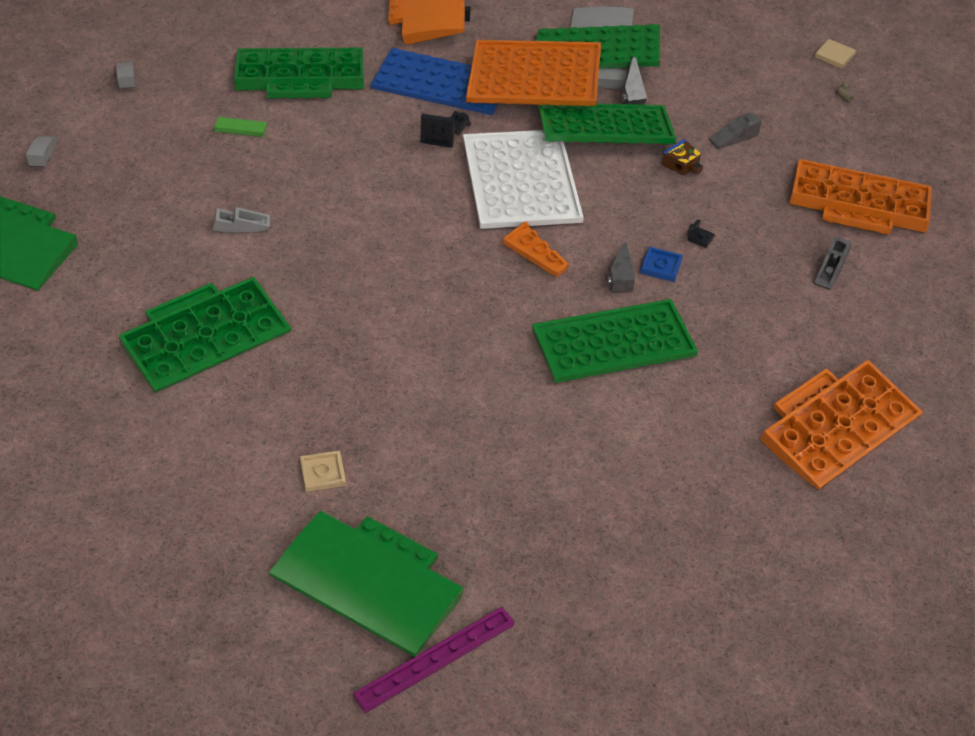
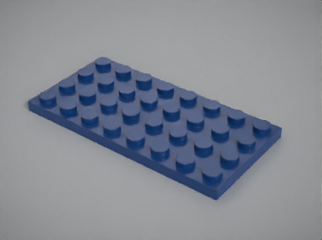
M391 48L371 83V89L492 116L498 103L466 102L472 65L397 48Z

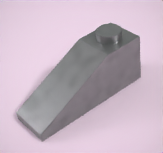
M634 57L628 69L621 94V102L624 104L645 105L647 96L636 57Z
M753 112L739 116L711 136L709 140L717 149H721L757 137L762 121Z
M834 237L814 284L831 290L848 257L852 242Z
M623 242L611 266L610 275H607V286L611 287L612 293L633 292L635 278L627 242Z

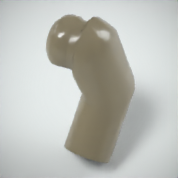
M842 82L838 88V94L847 102H851L854 96L848 93L850 85Z

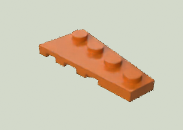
M526 221L503 238L502 244L556 278L568 269L569 263L555 250H551L549 244L545 240L542 241L538 237L539 234L535 230H531Z

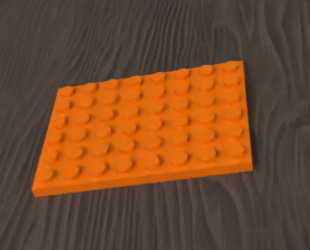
M476 40L466 102L596 106L601 43Z

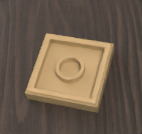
M829 39L815 53V58L842 69L855 55L856 50Z
M340 450L300 456L305 492L346 486Z

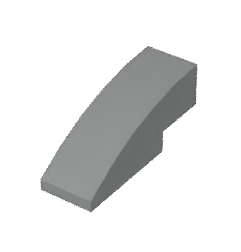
M133 60L117 62L119 88L136 87Z
M40 135L35 138L26 154L28 165L46 166L47 161L52 158L58 136Z
M238 207L235 208L234 212L217 208L213 218L212 230L229 233L269 230L270 215Z

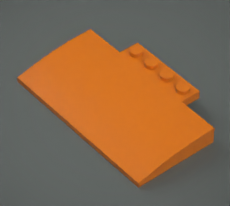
M390 0L388 21L390 25L402 23V37L405 45L465 32V0Z
M799 159L790 204L823 211L822 220L828 223L843 224L847 227H857L880 234L891 235L893 226L926 233L930 222L932 186Z
M867 360L840 379L826 368L774 404L773 408L783 418L766 429L760 440L803 479L820 490L921 416L923 411Z

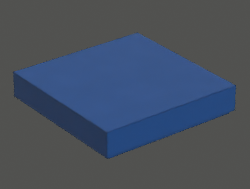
M649 246L640 273L675 282L683 255Z

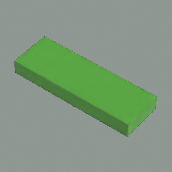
M218 117L214 128L215 132L264 137L267 122Z

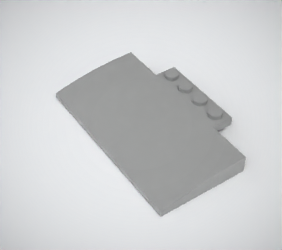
M606 6L574 8L571 28L632 26L634 8ZM627 67L599 68L598 87L623 90Z

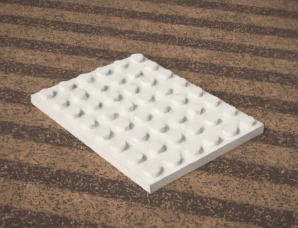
M543 130L463 134V143L480 229L518 227L525 221L529 226L583 223L584 217L564 141H545Z

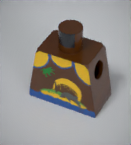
M685 139L663 152L661 165L681 175H686L690 171L700 174L703 170V166L699 164L700 152Z

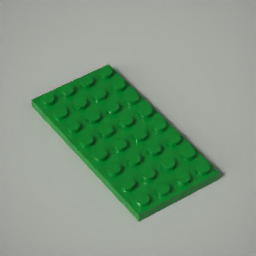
M660 24L538 29L537 41L601 43L599 68L629 67L634 57H636L638 67L660 66Z
M596 103V106H537L545 141L613 142L616 144L662 143L664 145L676 143V136L665 105Z
M672 299L532 324V331L554 383L695 357L698 354V350Z

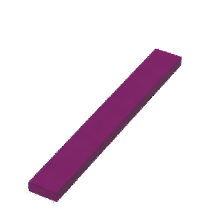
M500 607L355 691L353 697L366 714L513 627L515 622L505 609Z

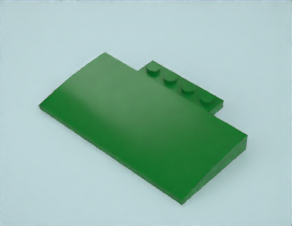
M363 47L238 48L234 77L235 90H267V98L310 99L314 97L326 99L332 97V89H364Z
M0 196V279L39 291L78 246L76 235L50 227L56 220L54 213Z
M251 277L221 291H218L213 283H209L146 310L145 316L149 322L120 334L119 342L132 363L156 393L290 332L292 328L255 277Z
M321 510L295 538L269 572V576L414 657L417 656L444 622L463 595L462 586L430 570L431 566L438 559V553L368 516L354 529Z

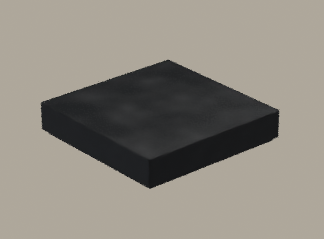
M422 113L420 143L453 148L455 118Z

